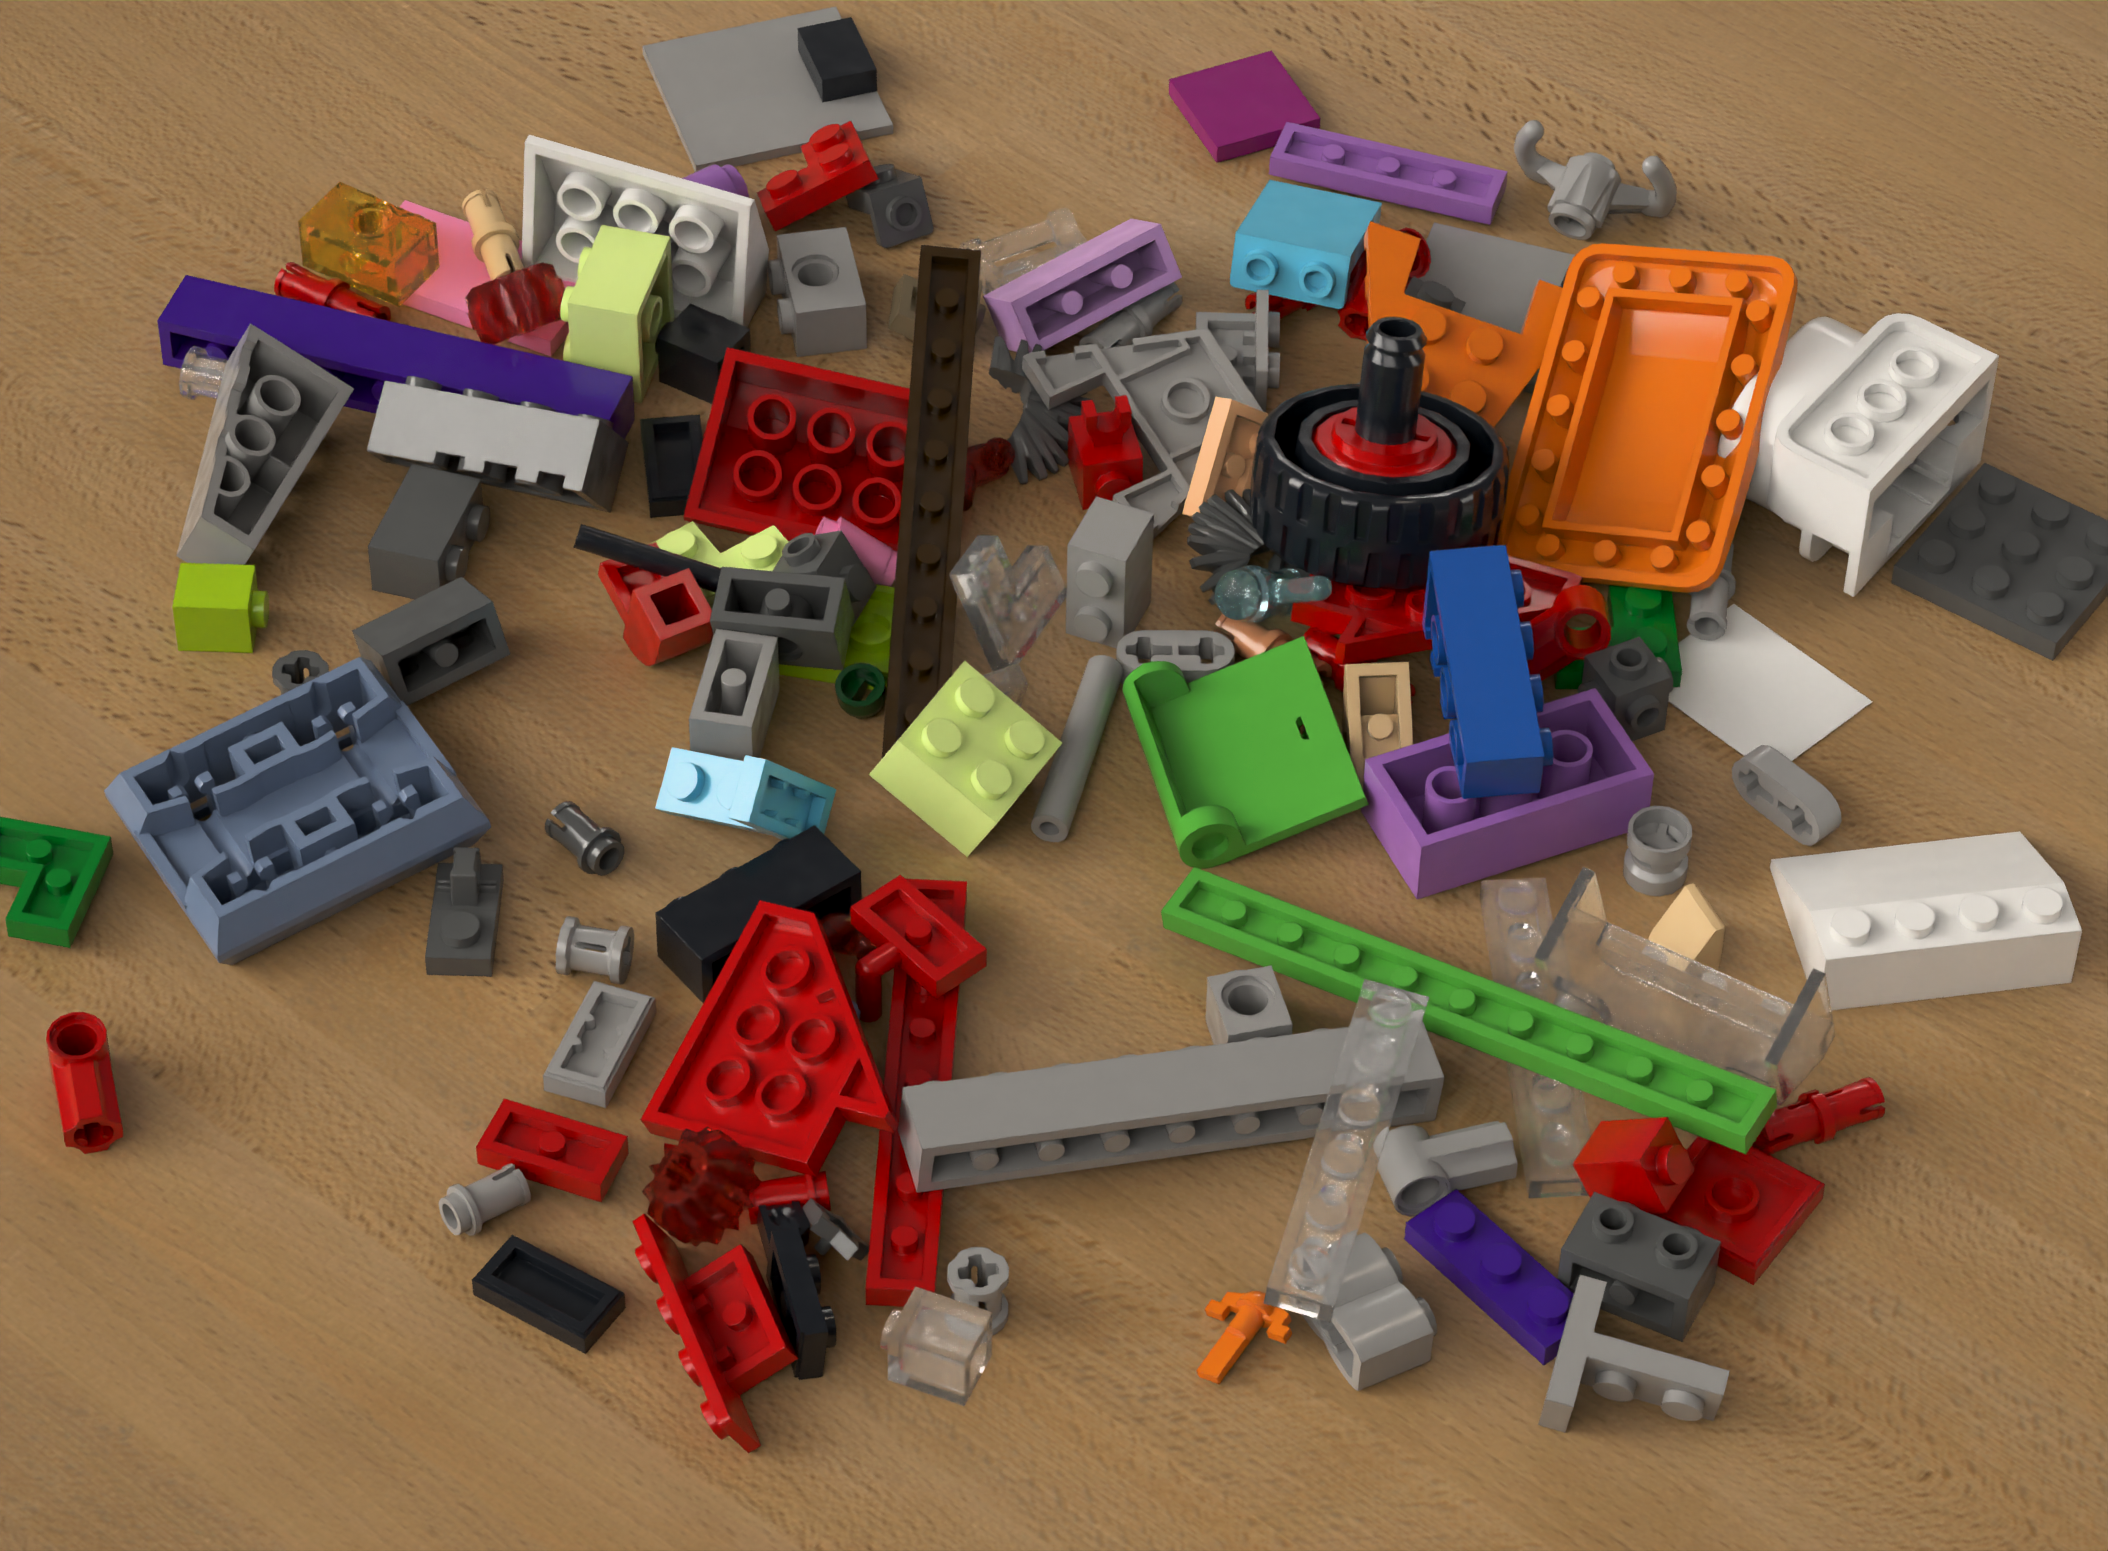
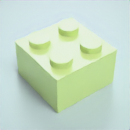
M601 225L592 247H584L581 252L578 264V279L575 286H567L563 293L560 316L562 321L569 324V333L564 345L563 361L633 376L634 402L642 403L658 365V355L655 352L657 336L667 322L674 321L671 238L665 235Z
M964 660L869 775L968 857L1014 804L1061 746L1062 742Z

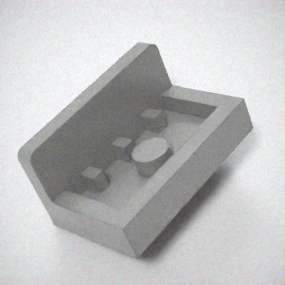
M1257 290L1255 314L1196 312L1195 330L1204 328L1210 330L1263 412H1266L1267 388H1279L1280 352H1268V347L1279 348L1280 312H1269V290Z

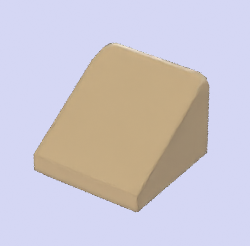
M1692 883L1684 886L1653 928L1648 943L1671 979L1675 983H1685L1718 972L1725 925L1699 887Z

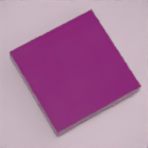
M1272 50L1169 79V96L1216 163L1274 147L1286 122L1320 129L1321 118Z

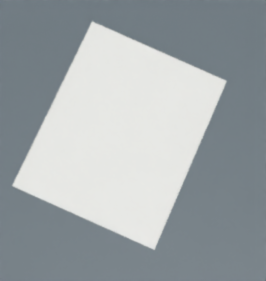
M1735 604L1727 608V629H1725L1723 636L1714 640H1701L1690 634L1678 643L1682 667L1680 687H1673L1672 692L1669 693L1668 700L1672 705L1743 756L1761 745H1768L1778 750L1791 761L1873 702Z

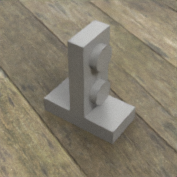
M1580 1275L1571 1301L1538 1425L1565 1433L1580 1383L1592 1386L1597 1394L1610 1400L1627 1402L1634 1398L1661 1406L1663 1412L1676 1419L1697 1421L1704 1418L1714 1421L1724 1396L1730 1371L1594 1332L1607 1282Z

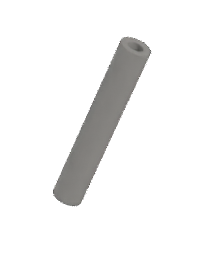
M1097 655L1090 658L1087 662L1060 739L1062 744L1055 753L1031 822L1033 833L1044 841H1063L1070 830L1123 676L1121 664L1112 657Z

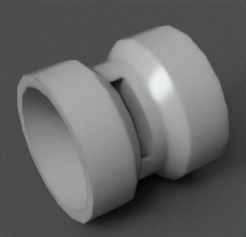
M1650 806L1642 808L1633 814L1630 819L1627 832L1628 849L1624 856L1623 876L1627 884L1635 891L1648 896L1661 897L1673 894L1686 881L1688 870L1687 854L1691 848L1692 825L1688 818L1680 811L1667 806Z

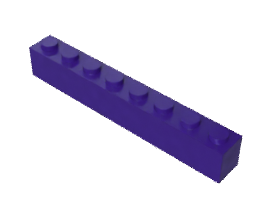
M185 275L157 320L163 365L222 378L226 362L251 323L353 387L354 390L346 401L345 407L375 414L384 381L405 384L407 376H415L441 384V391L462 395L465 388L474 389L499 397L500 402L520 405L521 401H527L548 406L560 413L576 416L578 414H586L613 422L612 430L624 439L635 421L633 376Z

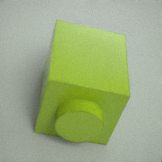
M180 563L172 606L178 651L253 653L257 628H267L269 619L268 591L258 590L255 565Z

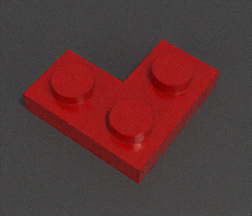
M852 121L841 126L839 124H830L817 130L810 137L808 143L800 146L808 166L798 172L796 170H787L779 173L768 181L766 188L757 192L764 212L775 232L879 179Z

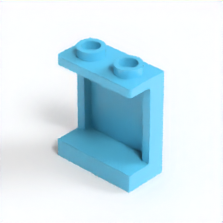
M1269 180L1236 231L1230 274L1231 286L1254 292L1257 290H1269V295L1336 309L1343 308L1347 301L1351 271L1364 251L1366 229L1370 221L1377 224L1380 223L1382 203Z

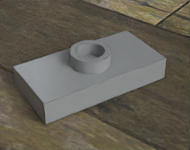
M594 981L543 1075L544 1091L607 1108L656 1014L655 997Z

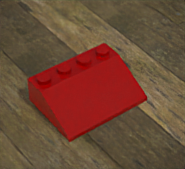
M727 347L683 516L684 521H693L697 524L750 536L756 535L774 525L788 541H791L793 538L804 533L815 535L823 517L836 522L842 517L897 552L909 388Z

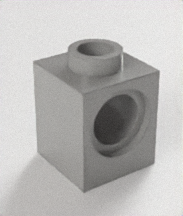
M1272 966L1234 970L1226 974L1207 977L1205 1021L1214 1045L1246 1041L1254 1037L1269 1038L1292 1034L1293 1023Z

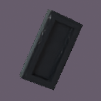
M700 415L640 419L650 518L684 515L703 442Z
M511 1235L472 1279L473 1295L584 1354L591 1349L626 1308L625 1293L514 1235Z

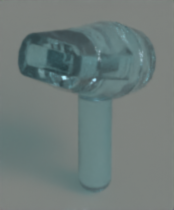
M1248 565L1228 571L1222 575L1215 588V600L1219 610L1226 617L1237 621L1256 623L1277 615L1291 617L1293 603L1327 599L1332 593V583L1327 577L1321 575L1300 577V573L1293 568L1275 571L1260 566Z

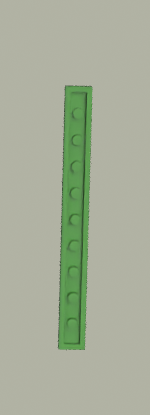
M1196 867L1191 870L1161 910L1163 928L1257 965L1263 967L1272 966L1275 972L1396 1019L1421 1017L1427 1031L1648 1117H1668L1672 1126L1743 1154L1748 1152L1777 1108L1776 1089Z

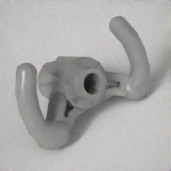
M1537 120L1528 121L1517 132L1514 143L1517 162L1529 179L1543 185H1548L1554 191L1547 206L1550 213L1548 220L1550 225L1564 236L1577 240L1590 238L1596 228L1602 227L1607 214L1642 213L1646 216L1662 218L1670 213L1676 203L1677 186L1670 170L1658 156H1649L1643 161L1642 170L1654 187V190H1646L1645 188L1621 183V178L1615 170L1613 162L1598 153L1588 152L1584 155L1570 157L1566 167L1540 155L1536 151V143L1542 138L1544 127Z

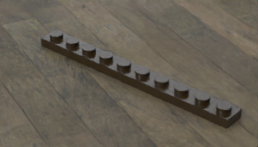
M921 245L881 759L952 676L981 250Z

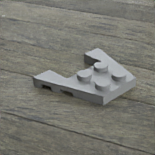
M1208 328L1133 338L1132 345L1100 349L1095 343L1074 346V353L1046 356L1045 351H1038L1023 356L1022 370L1048 410L1099 386L1106 388L1114 402L1115 396L1127 395L1132 411L1131 421L1135 434L1161 473L1114 494L1112 501L1154 513L1153 539L1183 512L1215 397L1232 399L1263 411Z

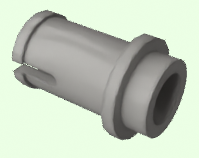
M510 1163L503 1166L502 1169L465 1187L460 1184L450 1186L447 1189V1196L439 1200V1210L445 1225L454 1235L466 1233L469 1236H474L480 1233L483 1223L513 1208L528 1204L531 1200V1193L523 1173L519 1168L515 1170V1165Z

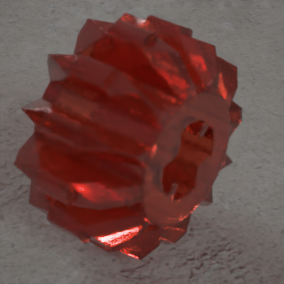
M542 262L472 288L465 297L469 310L467 315L473 330L477 331L481 342L493 345L502 343L560 321L561 302L565 286L562 278L558 277L554 266Z
M707 1126L702 1131L695 1132L686 1128L681 1134L678 1145L664 1143L665 1156L660 1163L648 1166L654 1174V1179L642 1191L650 1201L647 1214L654 1219L656 1225L682 1243H690L695 1247L702 1242L718 1245L722 1240L725 1229L739 1231V1217L742 1212L755 1208L749 1198V1194L762 1182L754 1173L756 1159L749 1154L747 1148L720 1130H713Z

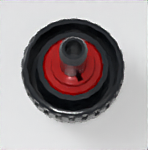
M1385 317L1378 319L1366 331V339L1369 343L1364 348L1360 384L1329 386L1298 394L1278 405L1263 421L1258 431L1252 467L1250 516L1253 527L1257 530V534L1264 544L1284 561L1305 572L1335 582L1368 588L1426 587L1430 551L1497 546L1506 507L1510 466L1509 455L1499 433L1484 418L1456 402L1421 391L1425 353L1422 348L1426 346L1427 338L1420 325L1416 322L1401 317Z

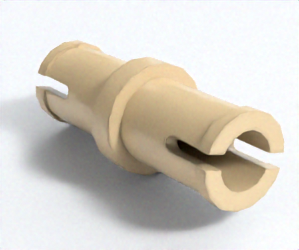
M490 189L485 190V197L489 205L487 207L481 195V190H476L466 196L462 203L463 213L467 217L474 235L471 240L472 249L478 260L485 263L494 292L501 297L506 296L507 291L502 279H505L510 295L515 296L523 292L529 284L528 272L525 270L517 251L520 245L518 234L514 227L506 222L497 194Z

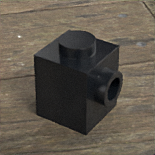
M690 303L673 322H667L657 336L655 352L658 355L659 382L712 404L726 348L751 352L750 328Z

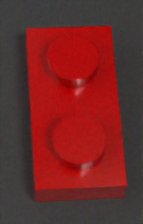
M504 1098L478 1142L476 1153L477 1164L500 1170L503 1166L512 1163L515 1165V1170L519 1168L527 1180L602 1202L627 1158L629 1148L628 1136Z

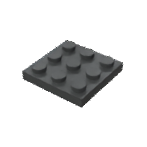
M1984 463L1894 565L1891 583L2053 661L2108 596V520Z

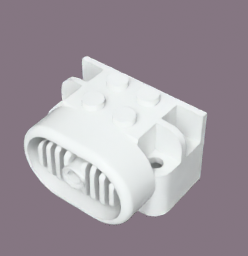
M1896 313L1885 316L1866 334L1829 317L1812 319L1786 342L1782 364L1771 384L1765 403L1760 432L1759 454L1746 499L1772 511L1782 518L1784 522L1802 530L1799 553L1802 557L1812 562L1817 561L1832 546L1848 553L1849 558L1843 592L1854 597L1980 463L1999 355L1911 314ZM1758 373L1747 383L1732 407L1741 416L1743 425H1745ZM1951 420L1956 422L1955 425L1947 426ZM1721 433L1717 449L1718 455L1726 458L1740 442L1742 434L1736 440L1731 441L1726 439Z

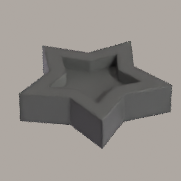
M812 1198L802 1207L808 1221L812 1224L810 1230L821 1237L814 1246L815 1250L824 1256L832 1246L847 1261L851 1257L861 1261L867 1255L869 1245L852 1231L843 1217L829 1212Z

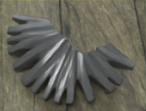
M995 336L989 375L993 379L998 380L1005 389L1010 387L1013 393L1020 392L1023 403L1021 419L1012 432L1011 437L1001 447L1020 484L1028 483L1027 469L1040 481L1048 477L1046 469L1056 474L1059 471L1057 464L1065 467L1069 463L1068 457L1063 452V450L1068 451V417L1082 415L1081 401L1091 399L1081 397L1087 394L1086 392L1048 410L1022 370L1023 356L1029 353L1028 342L1021 339L1016 357L1013 360L1002 336ZM1035 344L1032 352L1042 351V346Z
M1232 489L1225 492L1226 502L1215 494L1207 499V503L1203 502L1198 507L1201 513L1196 512L1191 517L1195 523L1192 522L1188 527L1191 535L1187 537V544L1202 555L1189 560L1191 568L1213 573L1200 586L1203 593L1210 590L1213 591L1208 600L1211 605L1229 598L1227 609L1234 607L1245 614L1259 602L1258 594L1255 591L1256 580L1250 577L1252 570L1250 567H1246L1250 558L1268 552L1270 549L1260 539L1251 521V489H1245L1242 498Z

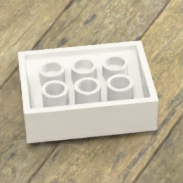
M528 135L524 149L522 263L527 272L576 283L581 252L584 247H592L601 225L670 236L674 318H677L691 303L748 327L766 293L769 248L755 199Z
M2020 831L1771 859L1770 870L1817 1012L2071 983L2082 934L2080 923L2065 883Z

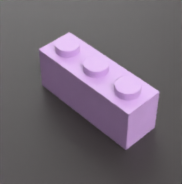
M1131 218L983 297L999 336H1002L1008 350L1017 352L1022 339L1028 342V350L1031 353L1035 344L1041 345L1042 351L1182 278V275L1161 224Z

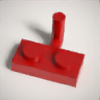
M901 874L850 907L851 925L877 947L860 958L855 965V998L858 1009L861 1011L860 1020L863 1022H874L882 1016L881 976L896 966L903 969L936 999L987 966V949Z

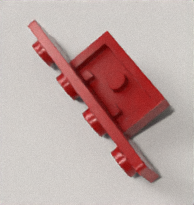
M644 1213L633 1220L634 1227L642 1245L635 1248V1254L648 1277L654 1283H658L663 1296L658 1298L656 1303L665 1322L675 1334H680L685 1348L678 1351V1356L685 1371L697 1386H702L708 1399L700 1404L703 1416L717 1437L723 1440L730 1436L744 1450L750 1453L760 1447L761 1443L740 1395L798 1359L754 1256L740 1244L689 1276L674 1241Z

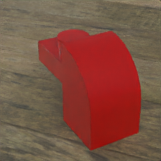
M656 542L648 544L649 546L659 548ZM611 559L600 563L598 576L625 624L623 639L636 658L644 665L653 666L711 642L713 637L710 623L712 609L689 568L664 577Z

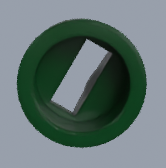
M856 663L844 668L839 673L835 681V691L839 705L847 714L858 719H865L875 716L883 709L887 688L884 676L877 667L867 663ZM868 684L873 686L874 688L868 697L861 701L866 693Z

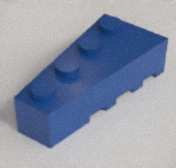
M1506 545L1436 550L1429 553L1422 627L1425 640H1432L1433 651L1430 654V661L1434 677H1440V704L1444 719H1454L1450 720L1449 743L1462 799L1540 793L1543 767L1553 765L1551 731L1549 727L1539 728L1537 713L1543 712L1544 706L1540 674H1529L1527 660H1532L1534 656L1532 627L1530 621L1520 622L1518 608L1524 606L1522 573L1520 569L1510 570Z

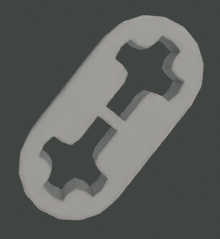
M1140 630L1123 636L1118 642L1116 660L1123 668L1122 684L1133 670L1144 664L1138 663V659H1150V662H1171L1181 669L1187 683L1233 665L1235 649L1233 643L1225 635L1214 631ZM1201 659H1210L1212 663H1201Z
M1761 745L1734 763L1732 779L1741 797L1799 843L1812 846L1839 828L1842 822L1841 811L1832 793L1778 750L1768 745Z

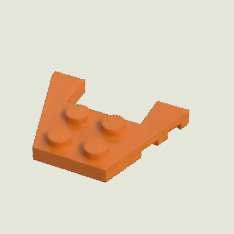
M1370 221L1364 235V251H1366L1367 260L1365 299L1368 300L1369 328L1378 319L1385 317L1406 318L1419 324L1427 338V344L1422 348L1425 353L1421 391L1441 396L1465 406L1484 418L1495 429L1540 369L1562 287L1539 280L1534 288L1521 333L1501 328L1406 295L1404 290L1421 238Z

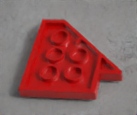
M1508 556L1510 570L1520 569L1523 578L1524 606L1518 608L1520 622L1530 621L1551 608L1556 596L1563 589L1573 585H1582L1583 578L1575 573ZM1310 574L1293 600L1290 621L1314 627L1317 632L1322 634L1341 635L1336 645L1334 659L1336 664H1353L1432 649V640H1425L1422 627L1426 587L1410 589L1368 588L1339 583Z
M761 900L758 902L640 1119L650 1134L817 1177L846 1121L895 1132L899 1124L825 929L814 913Z

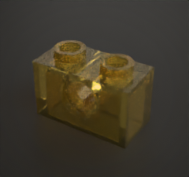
M342 182L333 187L298 221L303 266L330 278L336 277L347 282L355 289L397 307H400L440 267L435 222Z

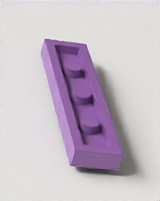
M1286 122L1270 156L1269 175L1491 225L1507 183V171L1291 122Z

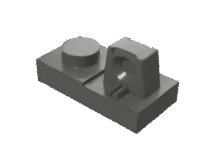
M454 847L453 863H438L425 954L427 975L492 977L504 882L503 864H481L479 848Z

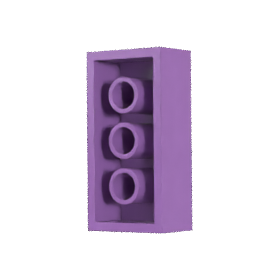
M1596 688L1545 703L1543 712L1537 713L1539 728L1549 727L1553 741V765L1543 767L1540 793L1462 799L1449 743V733L1365 759L1363 791L1369 805L1362 807L1361 812L1416 899L1628 832V823L1633 814L1642 808L1650 807L1654 773Z

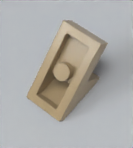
M1409 662L1345 664L1342 736H1347V749L1362 788L1365 759L1413 745Z

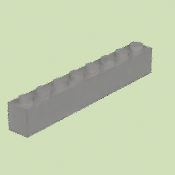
M1421 1017L1394 1021L1381 1020L1365 1025L1335 1029L1320 1028L1306 1033L1269 1038L1254 1037L1246 1041L1189 1046L1180 1050L1143 1055L1128 1054L1113 1059L1076 1064L1062 1063L1047 1068L1010 1073L995 1072L987 1076L943 1082L929 1081L921 1085L903 1087L898 1133L916 1192L919 1193L1435 1121L1445 1077Z

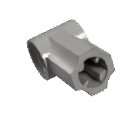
M1499 1121L1431 1136L1422 1127L1415 1125L1401 1126L1381 1136L1372 1149L1373 1160L1395 1210L1406 1216L1418 1215L1455 1189L1460 1191L1516 1178L1518 1162L1515 1156L1512 1135L1506 1123H1500Z

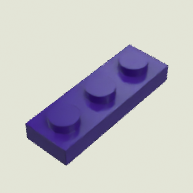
M1455 1189L1406 1222L1404 1240L1543 1366L1557 1357L1574 1294L1462 1193Z

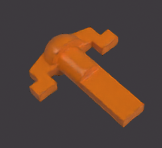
M1250 1291L1247 1293L1227 1292L1220 1302L1211 1299L1204 1309L1207 1316L1223 1322L1230 1312L1236 1313V1316L1196 1370L1200 1378L1220 1384L1260 1328H1268L1266 1331L1268 1338L1286 1344L1293 1334L1291 1328L1288 1327L1292 1321L1289 1313L1274 1303L1273 1299L1262 1291Z

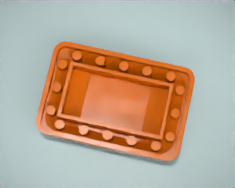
M1607 243L1592 244L1580 250L1573 257L1566 273L1509 476L1505 513L1497 545H1506L1508 556L1575 573L1583 578L1582 582L1684 593L1699 592L1710 587L1718 579L1724 567L1758 458L1765 403L1771 384L1782 364L1797 294L1798 280L1792 267L1782 258L1767 255ZM1758 373L1744 425L1741 416L1732 407L1747 383ZM1721 433L1726 439L1731 441L1736 440L1742 434L1740 442L1726 458L1718 455L1717 449Z

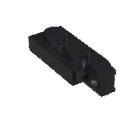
M792 1201V1204L761 1205L758 1209L757 1226L768 1262L766 1277L773 1302L798 1357L797 1360L791 1363L794 1377H798L799 1380L823 1377L826 1348H832L836 1345V1324L832 1308L830 1306L821 1307L819 1301L821 1273L817 1256L815 1254L806 1255L804 1249L809 1242L811 1225L799 1201Z

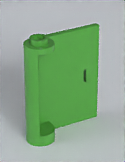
M1304 636L1187 683L1181 669L1177 665L1166 661L1144 663L1133 670L1125 679L1122 688L1123 695L1180 858L1186 865L1199 869L1216 867L1369 805ZM1304 724L1306 730L1301 735L1300 727Z

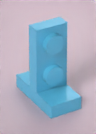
M672 747L655 809L670 815L772 835L784 840L790 839L814 825L824 834L836 789L766 759L745 755L744 761Z

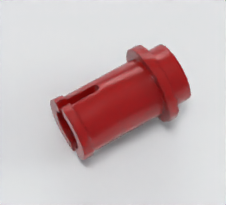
M820 1171L817 1177L802 1174L758 1182H744L751 1225L757 1224L758 1209L761 1205L792 1204V1201H799L801 1207H803L812 1198L828 1211H832L826 1171Z

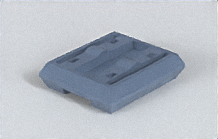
M362 657L337 667L119 773L104 790L106 798L219 963L234 965L453 856L454 847L469 848L473 846L491 828L489 819L458 779L455 770L404 701L399 699L373 662ZM349 726L350 733L337 739L335 733ZM353 745V748L349 751H342L343 749ZM206 796L207 803L191 809V803ZM211 814L210 818L206 821H199V819Z

